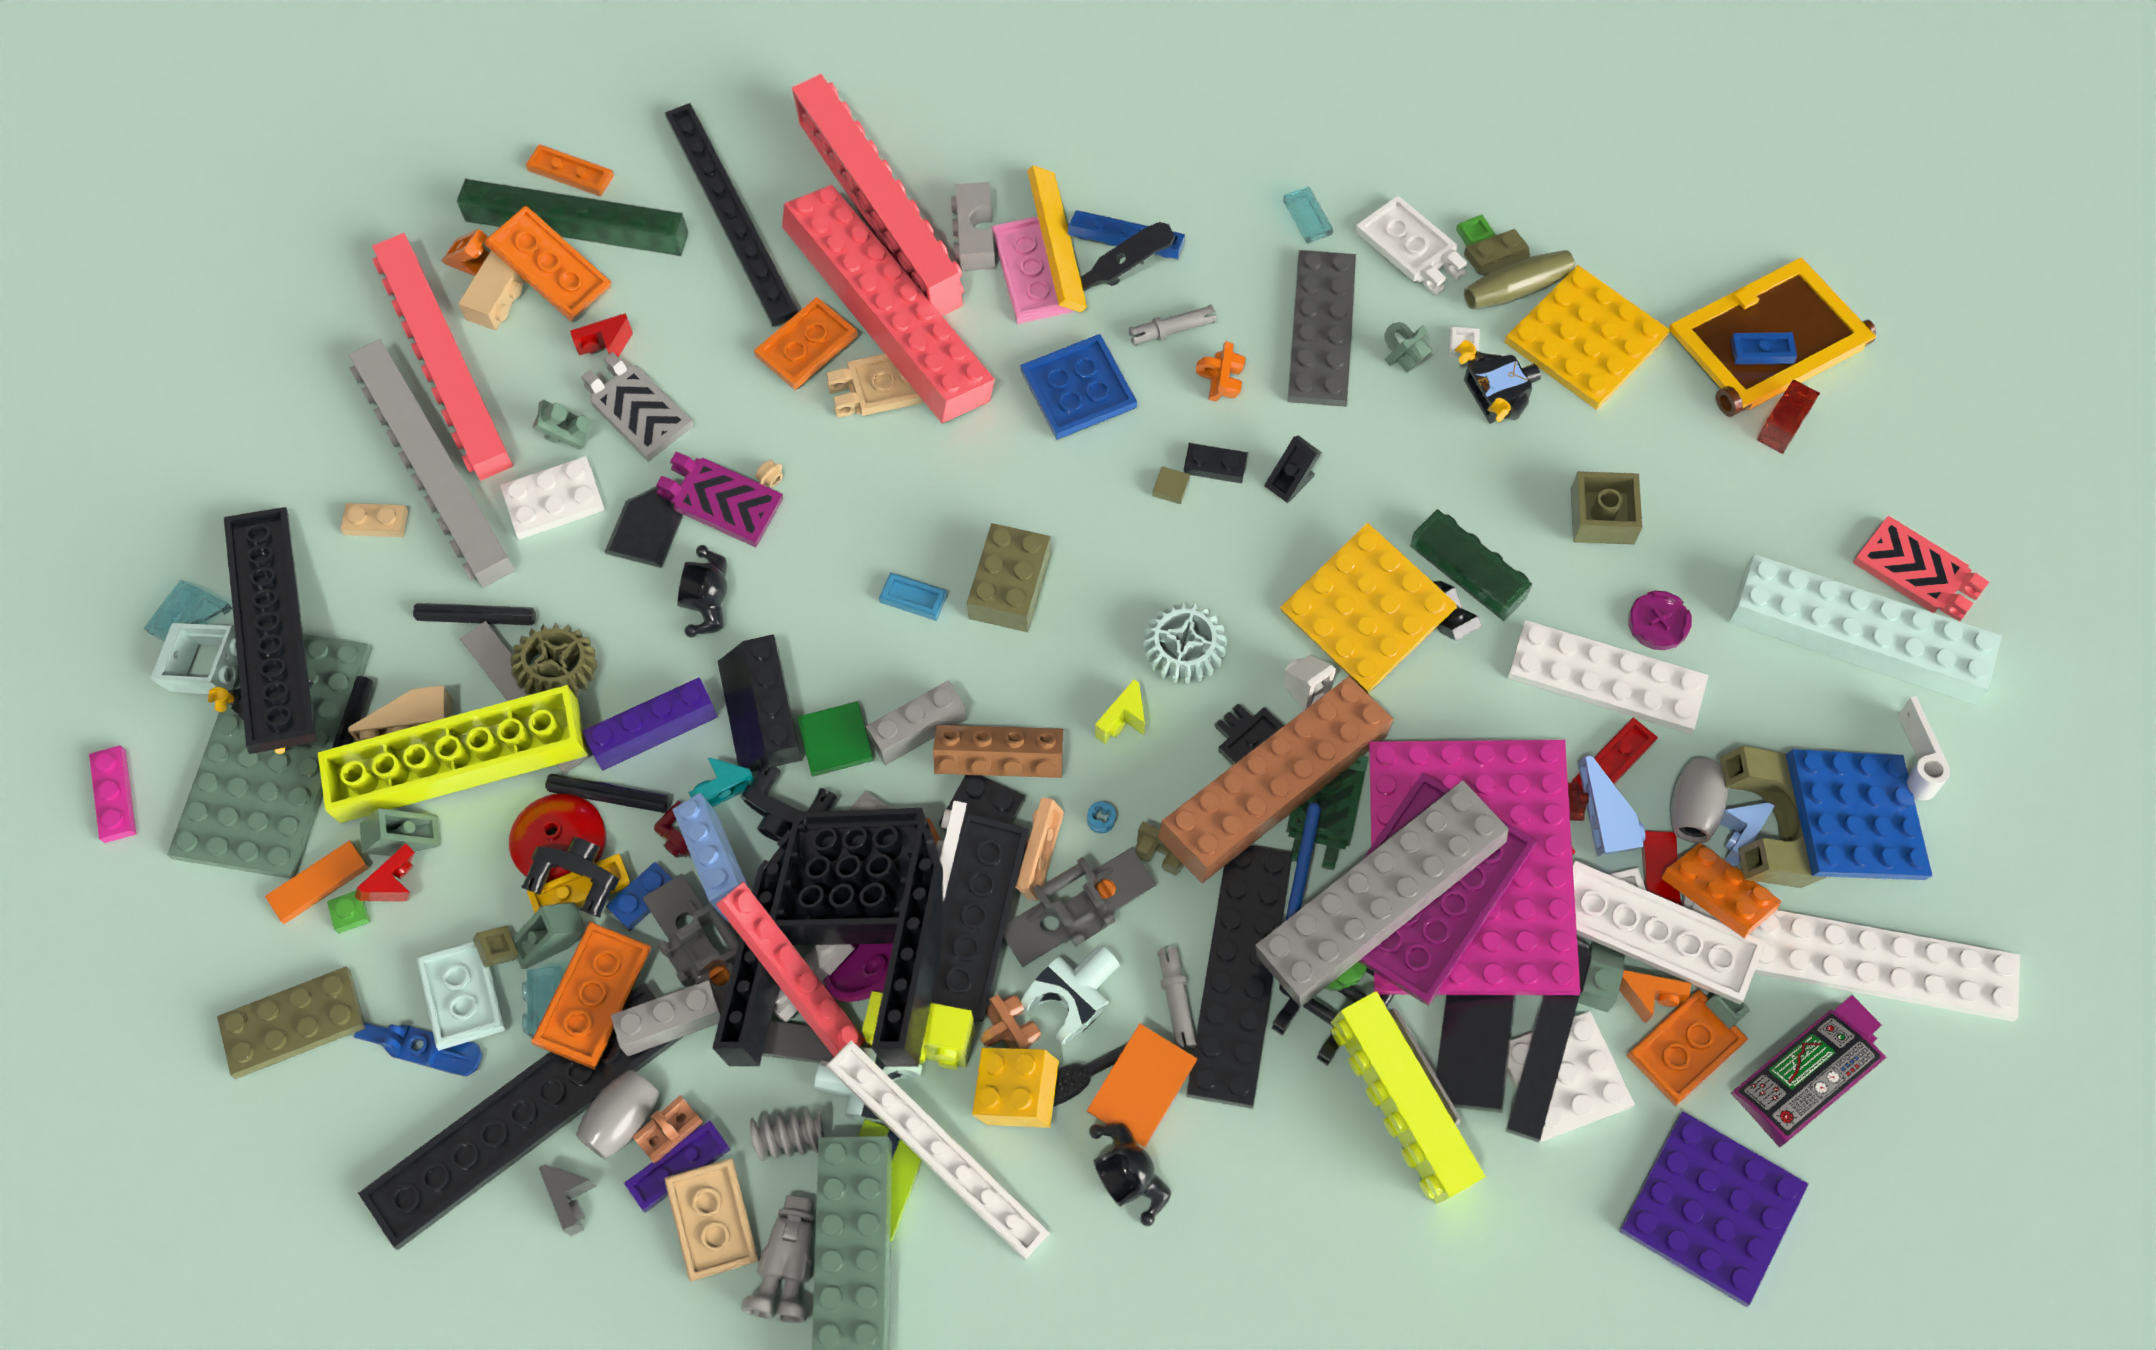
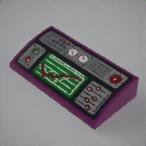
M1830 1009L1733 1090L1731 1094L1780 1148L1887 1057L1857 1028Z

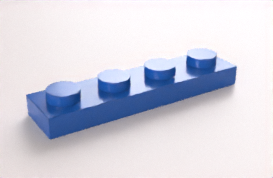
M1076 210L1068 225V235L1076 236L1083 240L1090 239L1103 242L1110 246H1118L1148 226ZM1173 231L1175 239L1172 245L1155 254L1164 258L1178 259L1184 245L1185 234Z

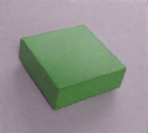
M1483 214L1457 224L1456 231L1466 246L1496 236Z

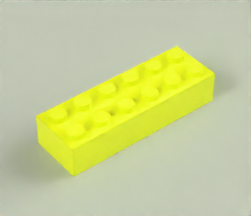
M1377 991L1341 1010L1331 1021L1333 1025L1331 1033L1339 1046L1344 1045L1351 1056L1348 1058V1062L1353 1072L1358 1077L1362 1075L1368 1086L1366 1093L1371 1103L1375 1107L1380 1106L1386 1117L1383 1119L1387 1131L1393 1138L1398 1137L1404 1148L1401 1150L1405 1162L1411 1169L1416 1168L1422 1179L1419 1181V1185L1425 1196L1429 1200L1433 1198L1435 1203L1438 1204L1486 1177Z

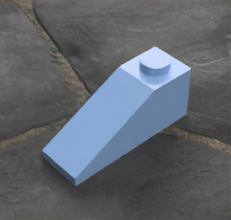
M1586 756L1578 761L1597 857L1635 851L1644 847L1645 829L1642 822H1638L1637 814L1592 756Z

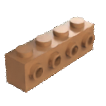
M936 725L933 746L934 774L1062 778L1063 729Z

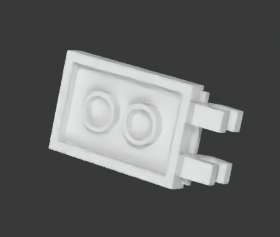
M1396 196L1356 225V233L1413 282L1417 281L1420 283L1423 281L1426 289L1435 296L1444 290L1445 286L1442 283L1446 280V277L1438 269L1444 266L1447 274L1456 280L1466 273L1463 267L1467 265V261L1456 252L1457 244L1399 196Z

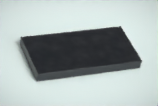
M1446 995L1436 1077L1455 1108L1503 1112L1516 995Z

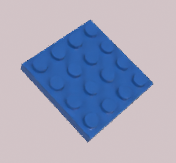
M1792 749L1786 753L1812 876L1926 880L1933 876L1914 796L1907 785L1908 772L1904 755Z

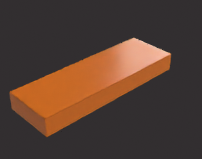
M540 144L526 163L527 170L600 197L614 177L611 169Z
M349 840L267 894L265 898L279 920L286 924L369 867L354 844Z

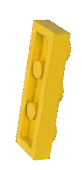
M619 853L595 863L619 878L615 891H611L610 894L625 889L631 883ZM572 872L545 883L541 895L527 891L534 913L541 906L574 902L576 908L583 906L592 886L591 879Z

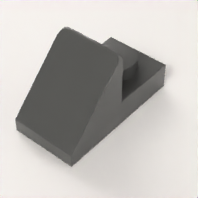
M548 1165L538 1167L563 1231L570 1236L584 1231L580 1221L585 1218L579 1201L577 1199L572 1201V1199L594 1189L596 1185L590 1179Z

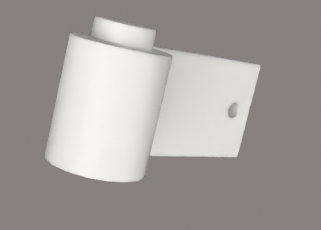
M1914 696L1909 698L1898 714L1919 760L1907 777V785L1915 799L1929 800L1935 796L1949 778L1950 768L1917 697Z

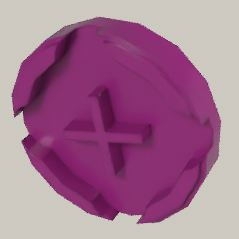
M1651 591L1647 595L1640 596L1635 600L1628 614V626L1633 637L1642 645L1653 650H1669L1676 648L1685 641L1692 627L1690 610H1687L1683 605L1684 602L1674 594L1666 591Z

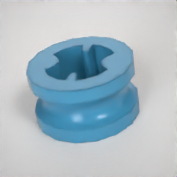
M1103 801L1092 804L1087 813L1089 828L1095 833L1100 834L1112 830L1116 821L1114 807L1108 802ZM1101 811L1103 815H1109L1107 816L1106 823H1102L1100 819H1093L1096 818L1097 812Z

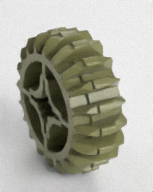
M557 623L554 624L552 629H547L542 624L541 631L539 632L531 628L529 637L521 636L520 644L514 645V655H511L510 658L512 677L516 679L519 689H524L527 696L568 685L577 698L579 694L578 689L587 690L588 681H593L595 677L594 671L597 668L596 651L591 646V641L588 637L583 638L580 629L572 632L569 624L564 629H559ZM540 654V657L534 660L535 663L529 666L533 658ZM579 660L575 668L568 673L567 670L573 666V662Z

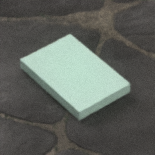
M473 941L416 958L438 1051L505 1031L490 966L484 968Z

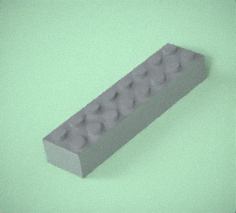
M1461 781L1255 945L1257 957L1301 1008L1505 844L1509 830L1508 827L1464 781Z

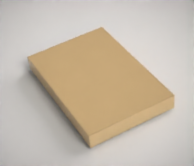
M733 1158L664 1178L689 1282L759 1261Z

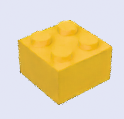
M981 1048L972 1115L986 1125L1050 1128L1059 1061L1045 1049Z

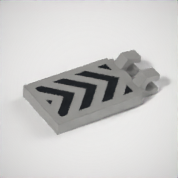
M613 352L604 358V362L608 365L606 366L607 370L614 376L611 380L603 385L601 380L591 370H588L581 376V379L585 382V388L591 393L590 401L592 406L648 462L694 427L692 420L636 365L633 367L630 364L626 367L622 360Z

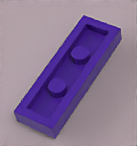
M709 1120L684 1138L656 1164L651 1162L624 1182L642 1211L646 1213L668 1197L664 1178L711 1165L731 1149Z

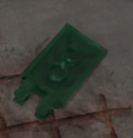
M1360 756L1354 764L1344 772L1339 773V776L1290 813L1286 832H1289L1288 837L1294 838L1291 861L1297 862L1308 806L1311 803H1317L1321 811L1314 843L1326 845L1321 868L1334 870L1339 849L1345 850L1346 846H1350L1368 757Z

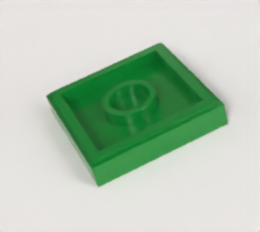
M858 701L797 717L812 777L874 761Z

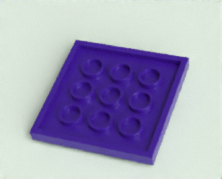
M1682 1111L1673 1125L1619 1232L1743 1306L1748 1307L1809 1184Z

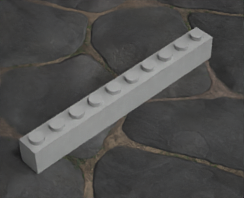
M381 339L348 354L354 364L349 367L357 383L364 381L366 386L361 388L368 402L370 404L376 402L378 408L373 410L382 426L388 423L391 428L385 431L394 447L398 445L402 447L403 451L398 454L407 469L413 466L415 473L411 477L419 491L424 488L426 489L428 495L423 498L432 513L437 510L440 513L441 517L436 519L445 535L452 534L454 540L449 543L458 558L464 555L467 560L462 566L470 580L472 581L477 578L482 588L514 572L515 569Z

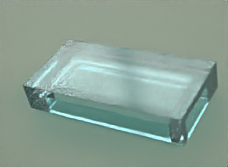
M1310 186L1284 195L1283 202L1306 244L1332 235L1333 227Z

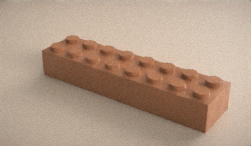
M1348 676L1161 821L1158 838L1203 884L1369 752V742L1383 741L1388 735L1393 718Z

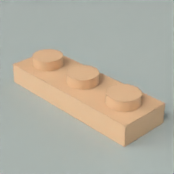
M1041 798L1039 807L1034 812L1033 828L1030 838L1026 840L1025 855L1015 886L1028 900L1039 901L1032 887L1037 884L1042 886L1045 882L1064 811L1059 805L1049 798Z

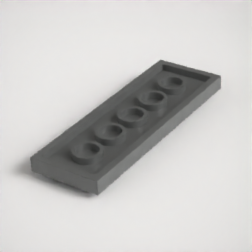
M1299 250L1287 402L1346 407L1356 254Z

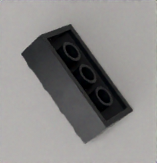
M771 634L742 641L718 660L738 766L747 768L750 772L760 770L763 762L769 763V768H771L772 765L777 767L802 761L781 656L775 636Z

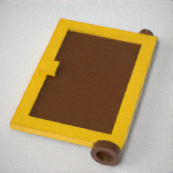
M1802 257L1679 319L1669 326L1670 332L1721 388L1716 393V402L1720 410L1728 417H1732L1747 408L1751 410L1862 351L1865 346L1874 342L1876 338V328L1873 322L1868 319L1861 321ZM1793 332L1797 353L1795 363L1734 364L1730 341L1733 333Z

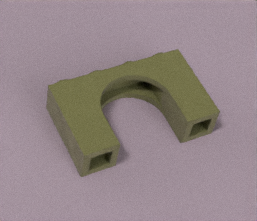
M1741 746L1721 756L1720 761L1725 786L1727 788L1753 792L1762 797L1767 803L1774 805L1773 812L1779 825V840L1761 838L1739 848L1744 879L1803 888L1826 878L1812 876L1786 754Z

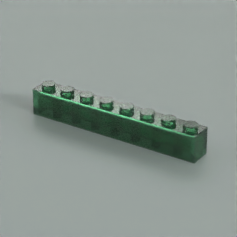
M471 179L464 180L456 201L465 222L501 227L526 205L561 237L676 256L682 255L689 234L683 213Z

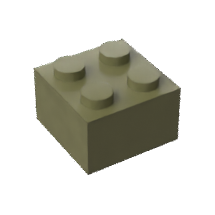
M1577 471L1571 487L1573 542L1635 544L1642 529L1639 473Z

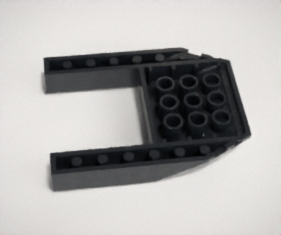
M922 808L801 812L793 822L791 830L784 834L777 843L779 848L769 861L764 860L758 868L752 893L792 945L893 944L871 1048L886 1067H918L943 943V865L925 813ZM741 937L712 1049L728 1066L760 1067L779 986Z

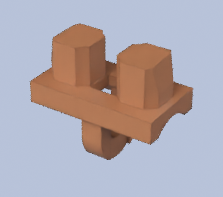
M997 994L989 999L990 1005L986 1009L985 1014L993 1026L983 1032L984 1035L980 1039L985 1047L993 1046L1003 1040L1007 1048L1028 1049L1038 1041L1041 1032L1033 1021H1029L1019 1027L1014 1019L1024 1011L1023 1004L1017 995L1001 999Z
M680 1095L661 1112L657 1110L650 1116L652 1120L633 1135L632 1138L653 1163L656 1164L685 1137L693 1133L703 1121Z

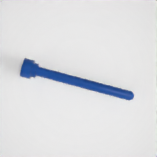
M1311 803L1307 809L1286 920L1302 907L1321 811L1317 803Z

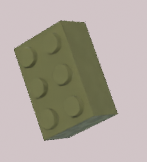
M991 523L967 600L968 617L970 620L1023 632L1029 631L1051 556L1050 536Z

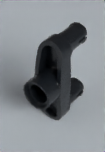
M763 762L752 784L746 786L741 799L752 810L763 817L757 830L765 837L779 842L783 835L791 830L793 822L803 811L768 795L781 771L774 765L769 768L770 764ZM819 788L809 810L804 812L830 811L838 797L830 791L826 794V789Z
M573 836L567 851L537 846L531 857L533 863L521 888L541 895L551 869H555L556 866L591 879L592 886L580 910L600 918L611 891H615L619 878L594 863L601 847Z

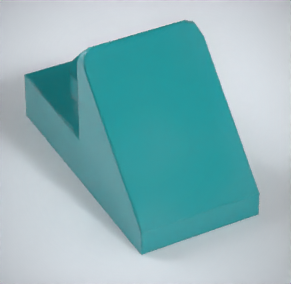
M708 758L717 778L697 784L694 790L688 793L691 798L701 793L708 803L715 807L743 793L746 786L752 784L754 778L747 768Z

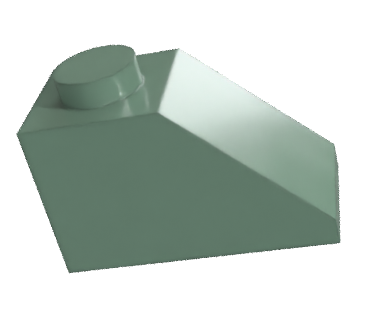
M378 808L360 823L362 853L392 856L405 843L415 852L436 848L440 845L438 816Z
M574 902L541 906L512 938L519 953L517 959L522 969H527L570 948L585 932L586 928Z
M1591 941L1589 950L1592 953L1578 1003L1608 1013L1617 1000L1624 972L1625 955Z

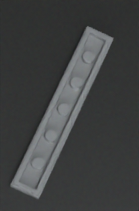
M486 621L460 638L507 701L527 696L524 689H519L516 679L512 677V666L510 663L512 654ZM590 755L557 764V767L565 775L589 758Z

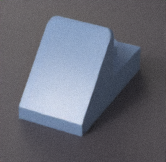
M1763 803L1725 810L1720 824L1734 832L1725 848L1730 850L1725 858L1726 862L1734 867L1740 863L1739 848L1755 840L1773 810L1774 805Z

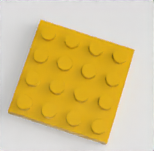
M1577 265L1506 335L1504 343L1533 364H1536L1538 368L1597 410L1669 336L1671 330L1584 268Z
M1367 522L1280 607V610L1369 694L1457 608V604Z

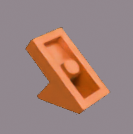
M477 229L456 239L441 261L445 265L476 276L490 253L482 245L488 236L480 229Z
M1624 970L1619 991L1642 1021L1647 1023L1653 1016L1655 1000H1658L1660 1005L1667 1007L1682 1005L1690 996L1691 983Z

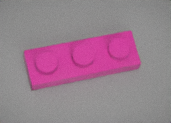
M120 745L90 753L89 759L99 839L107 843L136 835L126 750Z

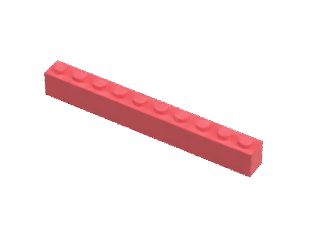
M405 233L372 245L377 256L372 258L379 275L383 273L386 275V278L382 279L383 285L389 296L394 294L396 297L395 300L391 301L398 317L404 315L406 321L401 322L408 339L414 337L416 341L411 344L418 361L424 359L426 363L421 366L428 383L434 381L436 385L431 388L438 405L444 403L446 409L441 411L448 427L454 425L456 432L451 434L458 449L464 448L467 453L462 456V459L469 473L475 471L481 481L512 468L513 464Z

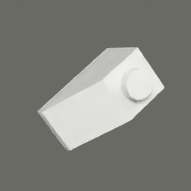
M1308 655L1301 661L1295 659L1286 666L1282 685L1301 708L1305 710L1331 690L1336 669L1331 664Z

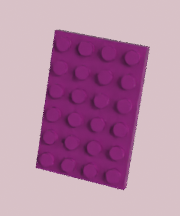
M1422 773L1364 858L1451 789ZM1501 820L1509 829L1505 844L1358 962L1429 1007L1535 848L1537 841Z

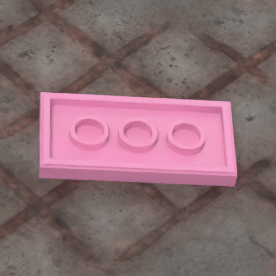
M1038 216L991 226L993 240L1017 324L1073 312L1071 309L1058 305Z

